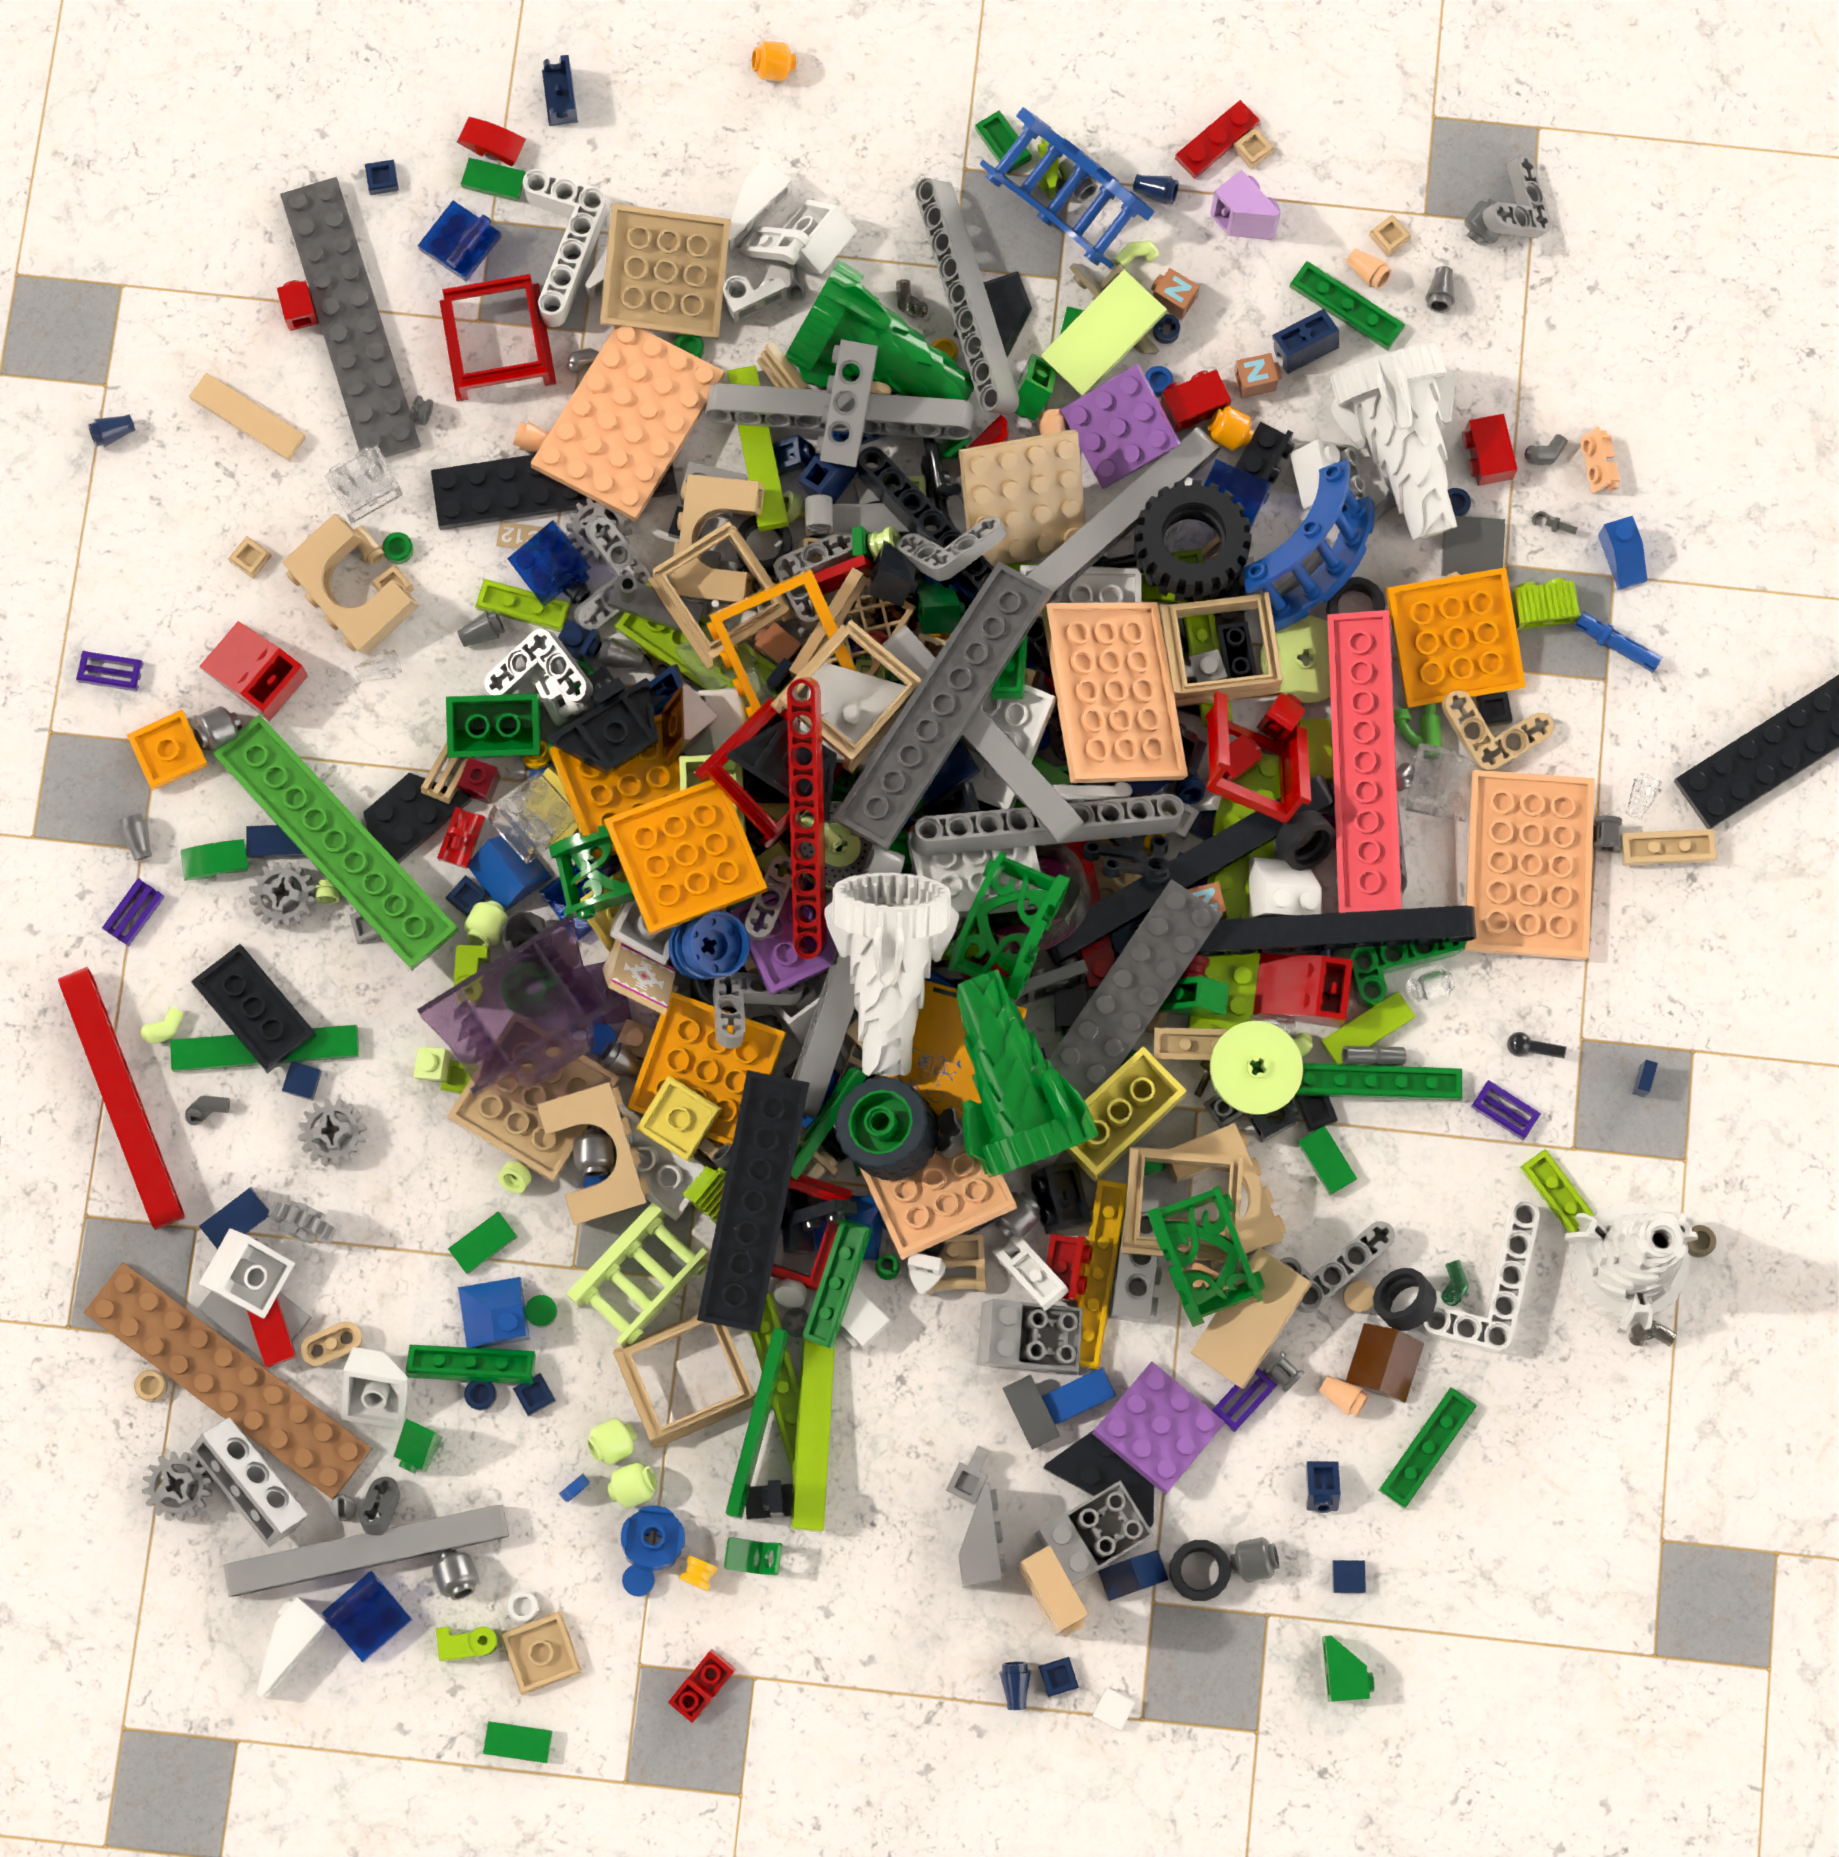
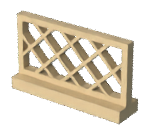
M852 568L828 606L837 628L839 629L842 624L844 625L848 616L861 614L863 630L868 635L870 632L887 629L888 637L890 638L902 626L907 625L916 610V606L905 600L902 608L906 609V612L900 620L892 622L887 620L885 607L895 604L887 601L883 602L879 598L880 603L862 607L860 596L866 587L869 588L870 579L866 578L862 572ZM856 602H858L859 608L853 609ZM881 608L885 623L867 628L864 612ZM820 621L789 669L792 678L796 677L828 641ZM896 626L895 630L891 634L890 628ZM848 638L845 640L846 648L852 661L853 658L870 654L866 650L851 653ZM871 655L873 665L869 671L862 673L875 676L882 664ZM836 657L829 658L826 663L833 664L837 663L838 660Z

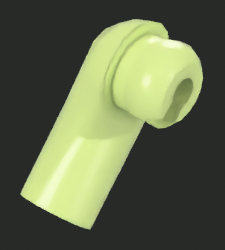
M1149 240L1130 242L1113 258V261L1116 265L1120 264L1126 267L1135 257L1143 256L1145 261L1151 262L1157 258L1159 252L1155 248V244Z
M170 1007L164 1021L145 1024L141 1028V1037L148 1043L153 1044L170 1040L175 1035L184 1012Z

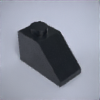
M883 541L873 563L868 594L903 607L906 598H912L917 589L918 581L914 580L916 568L887 541Z

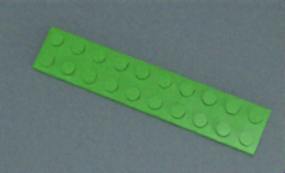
M260 714L238 732L237 738L212 753L216 760L411 971L459 932L458 927Z

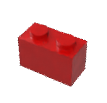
M1217 369L1210 372L1207 370L1200 371L1193 375L1191 380L1182 384L1174 382L1168 385L1162 392L1160 403L1174 432L1177 433L1212 418L1217 409L1220 408L1222 410L1230 406L1232 400Z
M1504 413L1469 420L1465 431H1462V441L1464 448L1470 451L1469 470L1471 476L1476 477L1478 486L1512 480L1518 469Z

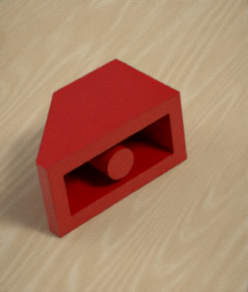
M1281 692L1256 728L1273 740L1283 743L1293 731L1306 709L1301 706L1302 702L1292 694L1285 695Z

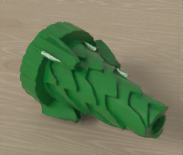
M838 260L784 356L789 363L799 368L802 381L827 389L829 375L835 376L837 365L832 363L834 345H840L842 339L879 346L873 381L887 384L891 391L899 396L968 401L974 390L970 373L957 366L955 360L948 354L925 341L926 337L907 326L899 315L884 307L879 302V298L875 297L860 284L865 274ZM853 363L848 364L843 370V375L846 380L852 382L850 376L859 378L860 369Z
M999 970L984 973L958 984L957 1002L961 1012L963 1029L966 1034L964 1044L975 1070V1074L971 1076L981 1100L979 1104L971 1099L962 1102L964 1146L967 1156L979 1160L984 1174H987L990 1178L1042 1160L1098 1136L1099 1134L1089 1108L1081 1095L1052 1067L1050 1059L1044 1060L1033 1031L1028 1032L1018 1007L1008 996Z

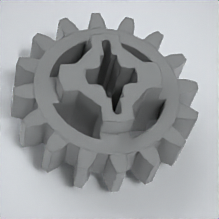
M587 498V505L585 507L580 503L576 504L577 514L569 513V518L573 523L566 524V529L570 532L567 536L569 543H575L573 546L575 553L583 550V558L585 560L591 555H594L595 561L598 563L601 559V555L595 547L587 544L580 537L588 538L585 528L590 519L594 517L609 519L606 513L612 515L618 523L615 520L610 521L616 526L627 543L630 544L626 536L632 535V528L627 526L631 523V520L598 502L593 503L591 498ZM605 525L603 526L604 528H601L600 533H595L594 535L603 537L608 543L611 539L604 533L605 528H607ZM615 547L612 552L621 555V547Z
M274 862V870L272 871L266 866L263 867L265 875L263 877L254 876L258 885L249 886L250 892L255 894L254 897L249 898V903L257 906L253 910L256 916L263 915L261 921L265 925L273 920L272 923L275 929H279L281 923H284L288 929H291L293 920H296L301 925L303 923L301 915L304 913L311 916L312 914L308 905H316L317 903L315 898L310 896L316 891L314 885H309L313 879L309 874L303 876L304 869L301 866L293 871L291 862H287L285 868H281L278 862ZM278 878V880L269 885L272 880ZM294 879L301 884L303 892L293 889ZM284 890H286L289 896H283L282 901H280L277 895H282ZM263 899L272 902V912L266 909ZM295 906H298L295 910L288 913L289 910H291Z
M327 1098L325 1099L324 1107H320L315 1102L313 1104L314 1113L307 1111L303 1113L308 1121L307 1123L300 1122L298 1124L301 1129L305 1130V1133L298 1135V1139L307 1142L302 1147L305 1153L313 1151L310 1155L312 1161L315 1162L321 1157V1164L327 1167L329 1161L332 1160L336 1167H340V1159L344 1158L350 1163L352 1162L350 1156L352 1152L361 1153L357 1144L366 1143V1138L360 1135V1132L366 1131L367 1126L365 1124H358L363 1116L360 1112L353 1114L355 1107L351 1103L344 1108L342 1099H338L336 1104L332 1105L331 1101ZM336 1113L346 1116L351 1123H341L338 1121ZM323 1116V1120L320 1122V1124L317 1127H314L315 1123ZM332 1124L339 1131L334 1133L333 1142L326 1135L330 1133ZM348 1138H351L348 1145L342 1149V1145L345 1143V1141ZM314 1143H325L329 1152L318 1149Z
M274 1201L268 1213L270 1218L280 1223L278 1230L304 1243L313 1244L315 1239L327 1244L331 1243L336 1232L335 1227L324 1222L325 1214L301 1202L291 1201L290 1205Z
M174 1451L170 1452V1460L159 1456L160 1465L157 1467L150 1464L148 1468L153 1472L152 1475L143 1476V1480L149 1483V1487L142 1489V1493L151 1496L146 1501V1505H156L154 1514L160 1516L165 1511V1519L172 1521L175 1514L179 1521H185V1513L187 1512L192 1517H196L197 1511L195 1508L197 1506L206 1508L207 1505L203 1498L204 1496L211 1497L213 1494L206 1490V1486L213 1483L212 1479L204 1477L208 1471L204 1467H198L200 1461L196 1457L190 1462V1453L183 1452L180 1459L177 1452ZM184 1465L189 1467L191 1471L182 1474L174 1466ZM162 1475L164 1477L162 1485L157 1489L159 1478ZM174 1478L184 1482L180 1486L181 1494L171 1490L175 1487ZM198 1484L197 1493L193 1498L192 1492L194 1485ZM175 1499L181 1507L172 1508L165 1505L164 1502Z

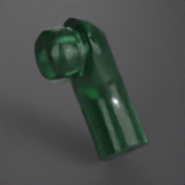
M1460 1260L1445 1264L1450 1281L1441 1293V1300L1448 1306L1459 1304L1469 1288V1283Z

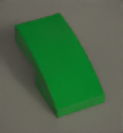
M244 839L204 844L180 851L184 881L215 878L217 874L247 872L248 870Z

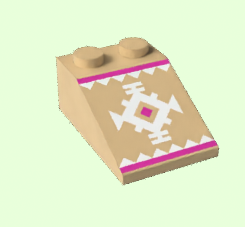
M617 940L602 968L608 988L664 1015L667 1011L676 974V968L673 966L670 956L666 964L662 965Z

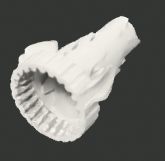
M1421 344L1395 350L1355 363L1332 374L1330 379L1335 399L1330 407L1331 413L1337 424L1358 450L1370 446L1374 463L1380 464L1385 484L1394 495L1399 514L1404 513L1412 539L1429 538L1457 527L1447 491L1448 480L1444 461L1448 460V456L1441 435V431L1445 430L1444 425L1451 423L1455 376L1451 369L1444 366L1438 344Z
M867 873L851 876L835 884V887H833V901L825 908L824 915L828 930L840 957L851 956L850 984H855L854 1007L859 1013L858 1042H863L862 1072L868 1076L873 1074L883 1076L901 1074L905 1076L911 1072L913 1035L919 1009H922L924 1005L925 978H930L931 959L935 962L941 960L955 933L959 914L951 907L949 887L937 880L913 874Z
M1626 1202L1624 1204H1613L1608 1208L1598 1211L1592 1217L1585 1213H1578L1575 1219L1580 1224L1578 1227L1580 1229L1579 1232L1566 1233L1564 1238L1571 1245L1569 1251L1570 1259L1568 1260L1569 1269L1571 1270L1570 1277L1572 1283L1576 1286L1575 1290L1578 1295L1583 1297L1584 1302L1590 1308H1594L1600 1315H1606L1610 1319L1618 1321L1620 1323L1619 1329L1626 1330L1631 1321L1641 1323L1644 1330L1650 1329L1652 1326V1316L1657 1315L1673 1304L1686 1286L1685 1282L1689 1278V1265L1691 1264L1687 1242L1699 1239L1697 1233L1692 1232V1228L1685 1221L1686 1216L1683 1213L1676 1218L1673 1214L1663 1213L1659 1209L1651 1208L1643 1203ZM1654 1233H1660V1237L1665 1239L1667 1242L1665 1249H1660L1654 1245L1652 1240Z

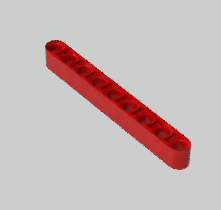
M802 677L790 683L787 689L794 950L798 956L803 959H813L823 952L827 945V923L824 915L826 908L821 690L820 685L815 679ZM801 683L806 684L810 688L811 695L808 700H802L797 694V687ZM801 715L807 716L811 720L812 726L809 732L802 731L798 726V719ZM801 747H806L812 752V761L810 763H804L799 758ZM801 779H808L813 784L811 795L804 794L800 790ZM803 810L812 813L814 817L812 826H806L802 823L800 815ZM803 842H809L814 846L815 854L813 857H807L802 853L801 845ZM804 873L813 875L816 881L814 888L811 889L804 886L802 882ZM808 904L815 908L817 913L815 919L811 920L804 916V905ZM805 936L815 938L817 941L816 950L812 951L805 947L803 942Z
M85 967L58 978L67 1007L154 1230H158L184 1219L185 1214L90 969Z

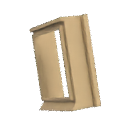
M730 521L652 569L653 577L648 579L649 584L707 670L718 665V657L721 656L719 652L725 649L720 639L710 643L666 576L728 538L762 590L775 585L736 526H732ZM782 595L770 599L772 603L770 606L727 632L734 647L778 619L782 618L785 622L795 616Z
M1269 592L1173 605L1160 604L1158 609L1160 620L1162 621L1176 707L1214 703L1216 691L1226 694L1228 701L1280 694L1279 687L1283 678ZM1258 608L1268 674L1187 684L1177 618Z
M850 620L846 626L842 624L790 683L802 677L812 678L844 641L851 637L907 685L856 744L852 743L821 716L822 739L845 758L842 767L852 774L888 733L922 679ZM790 683L770 705L778 713H781L785 708L787 709V689ZM799 684V686L797 687V694L802 690V688L806 684ZM801 715L799 720L811 729V720L807 716Z
M1128 1147L1129 1164L1124 1235L1121 1245L1122 1254L1164 1257L1156 1237L1140 1236L1145 1161L1230 1168L1228 1193L1236 1210L1230 1214L1239 1235L1244 1160L1242 1156ZM1226 1225L1225 1237L1233 1242L1228 1227ZM1187 1240L1188 1245L1180 1243L1178 1249L1182 1252L1189 1251L1191 1240ZM1198 1241L1199 1248L1195 1257L1196 1260L1226 1261L1227 1253L1207 1241Z
M698 1314L644 1336L638 1343L632 1346L628 1345L625 1349L619 1347L613 1350L637 1412L654 1449L753 1407L756 1395L727 1326L712 1324L741 1393L662 1427L632 1356L708 1323L697 1321Z

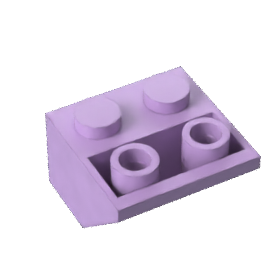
M1240 170L1214 191L1210 211L1211 217L1229 236L1268 240L1275 237L1281 213L1276 201L1271 197L1267 198L1260 190L1257 180L1251 175L1247 176L1243 170Z

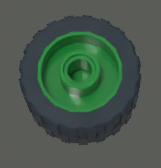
M880 1076L875 1079L870 1078L853 1087V1090L843 1098L844 1101L841 1106L839 1105L837 1119L835 1120L837 1141L849 1159L867 1174L878 1177L881 1180H901L923 1169L929 1159L933 1157L936 1145L939 1142L938 1131L940 1129L936 1119L937 1115L930 1107V1104L910 1084L904 1083L901 1079L895 1077Z

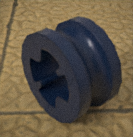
M1165 314L1153 327L1154 338L1159 343L1171 344L1179 336V320L1171 314ZM1165 324H1170V329L1175 331L1171 330L1168 335L1162 334L1163 329L1159 330V328H1163Z

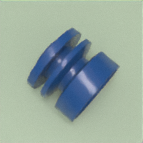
M714 911L677 925L673 928L669 938V956L673 966L681 975L692 980L720 978L736 973L745 964L750 952V938L745 926L737 917L727 912Z

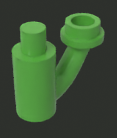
M1435 704L1424 705V715L1419 717L1420 736L1416 735L1407 724L1411 721L1409 710L1394 709V723L1410 746L1419 750L1423 755L1442 753L1441 716L1436 715Z

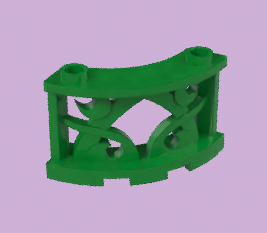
M605 825L597 827L598 833L593 832L589 836H582V833L579 832L548 846L551 858H556L567 906V909L564 910L566 917L589 920L596 917L597 912L635 901L628 881L625 883L619 882L597 871L606 864L612 851L613 843ZM596 849L602 850V856L596 862L590 864L596 860L595 857L591 856V852ZM571 859H573L574 863L580 870V872L576 876L574 873ZM587 877L589 880L584 883L582 892L584 894L587 890H592L593 896L581 902L577 884ZM603 888L612 892L603 894Z
M1000 851L995 861L989 859L983 872L985 879L971 906L958 941L954 939L948 949L947 957L951 958L948 970L953 972L957 970L974 978L984 973L992 972V967L997 963L1001 969L1011 976L1009 978L1000 974L1008 996L1017 1000L1028 982L1032 967L1040 950L1037 946L1040 939H1042L1043 932H1048L1054 917L1064 901L1070 878L1058 874L1057 878H1054L1006 858L1007 853ZM1005 874L1022 881L1021 889L1015 890V884L1011 878L1008 885H1000V876ZM1029 885H1032L1041 890L1028 889ZM993 889L997 896L987 900ZM1025 900H1029L1028 907L1036 906L1038 908L1034 915L1025 914ZM1018 901V914L1022 922L1030 928L1028 934H1010L997 945L990 930L988 914L1000 906ZM976 922H978L981 935H972ZM1017 942L1020 945V951L1017 954H1012L1010 948L1006 951V955L1003 954V950L1010 943ZM976 945L979 947L978 954L974 956L976 959L984 957L989 951L991 956L984 967L965 959L966 952L970 946Z
M1219 1186L1159 1209L1157 1207L1146 1211L1166 1262L1172 1261L1173 1265L1167 1268L1176 1291L1179 1292L1183 1308L1192 1327L1203 1324V1317L1254 1298L1257 1299V1302L1264 1300L1261 1294V1290L1266 1289L1260 1271L1253 1272L1230 1214L1236 1211L1229 1193L1223 1195ZM1214 1202L1219 1211L1218 1219L1216 1221L1209 1220L1208 1211L1205 1210L1202 1215V1225L1196 1224L1194 1209ZM1188 1211L1189 1222L1165 1221L1168 1218ZM1226 1225L1233 1242L1220 1234L1224 1231ZM1186 1236L1191 1237L1189 1251H1180L1178 1249L1179 1244L1185 1243L1188 1245ZM1198 1239L1207 1241L1227 1253L1224 1267L1216 1279L1201 1270L1184 1271L1183 1269L1195 1259L1199 1248ZM1239 1258L1244 1270H1235ZM1197 1280H1203L1209 1286L1206 1288L1205 1283L1202 1282L1200 1287H1194L1193 1283ZM1238 1280L1245 1281L1244 1283L1238 1285L1235 1284V1282Z

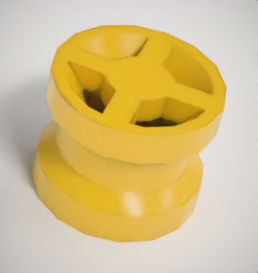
M689 1555L686 1560L688 1564L686 1571L680 1574L679 1579L708 1592L710 1587L709 1579L711 1575L716 1573L718 1567Z

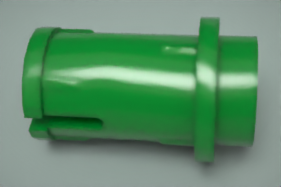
M884 1254L876 1262L875 1271L881 1279L892 1280L899 1274L900 1264L893 1255ZM884 1263H891L893 1268L891 1271L882 1268V1265Z

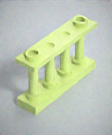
M654 1202L645 1209L566 1293L579 1308L584 1303L586 1305L590 1303L622 1334L616 1341L623 1349L627 1348L628 1345L632 1346L638 1343L644 1335L642 1330L694 1275L699 1277L708 1268L709 1253L702 1248L695 1255L663 1225V1219L666 1215ZM649 1234L651 1236L655 1234L687 1264L675 1277H672L642 1249L643 1245L641 1242ZM627 1257L638 1261L665 1286L653 1301L620 1272L621 1267L619 1265ZM605 1280L614 1282L644 1310L631 1324L598 1295V1288Z

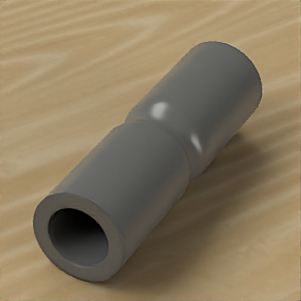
M1344 1046L1341 1054L1344 1064L1404 1065L1406 1062V1050L1404 1047L1377 1046L1373 1048L1371 1046Z

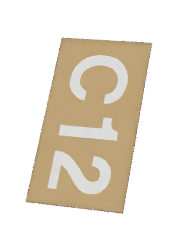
M500 521L496 546L544 552L548 528Z

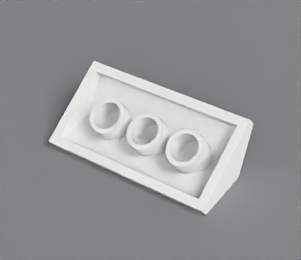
M1020 565V573L1027 576L1037 565ZM1090 567L1050 603L1141 602V573L1139 569Z
M623 1104L618 1105L621 1117H628L632 1129V1134L627 1136L630 1146H636L642 1164L637 1165L640 1178L646 1176L651 1194L646 1195V1199L651 1203L654 1202L664 1213L677 1221L691 1204L683 1196V1192L687 1190V1187L691 1186V1183L695 1181V1178L699 1176V1173L703 1171L706 1165L694 1156L690 1162H687L636 1130L635 1128L642 1118ZM592 1125L590 1129H600L602 1134L610 1136L598 1126ZM614 1141L615 1164L612 1168L608 1169L610 1173L613 1172L617 1161V1150Z

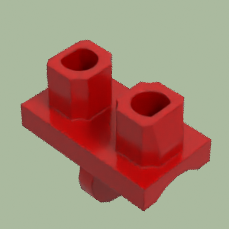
M455 807L437 859L467 869L485 822V816Z

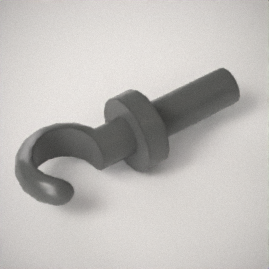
M1543 511L1536 512L1532 517L1533 525H1537L1535 521L1537 517H1545L1547 520L1545 525L1552 527L1551 531L1555 533L1559 529L1576 535L1578 527L1560 522L1558 517H1555L1554 520L1550 519L1548 513Z

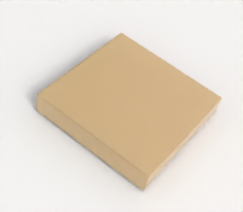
M561 1611L500 1634L521 1695L582 1673Z

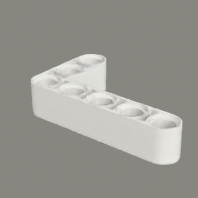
M534 169L527 172L523 178L526 200L535 207L570 217L538 301L543 323L549 327H558L567 319L607 216L606 199L602 190L597 187L543 170ZM537 185L543 186V188L538 191H534L531 189L532 187ZM563 194L571 195L570 198L565 200L559 198ZM590 203L599 204V206L596 208L587 207V205H589ZM582 228L589 230V232L585 234L577 233V231ZM571 254L579 255L575 260L567 259V256ZM560 280L569 281V283L564 286H559L556 284ZM550 306L559 307V309L555 312H549L546 310Z
M1530 1200L1519 1201L1508 1212L1485 1316L1480 1317L1435 1306L1432 1314H1436L1441 1318L1442 1327L1439 1330H1434L1430 1328L1426 1321L1419 1326L1420 1331L1424 1335L1489 1353H1499L1511 1344L1540 1219L1539 1208L1534 1202ZM1518 1209H1525L1530 1213V1223L1525 1224L1517 1219L1516 1212ZM1511 1239H1518L1523 1243L1524 1251L1522 1254H1516L1510 1249L1509 1242ZM1505 1269H1511L1516 1273V1284L1505 1282L1503 1279V1271ZM1503 1299L1509 1303L1510 1313L1508 1315L1500 1314L1497 1311V1300ZM1460 1322H1467L1472 1326L1473 1334L1471 1337L1461 1336L1458 1331ZM1490 1330H1498L1502 1333L1504 1337L1502 1345L1492 1344L1489 1339Z

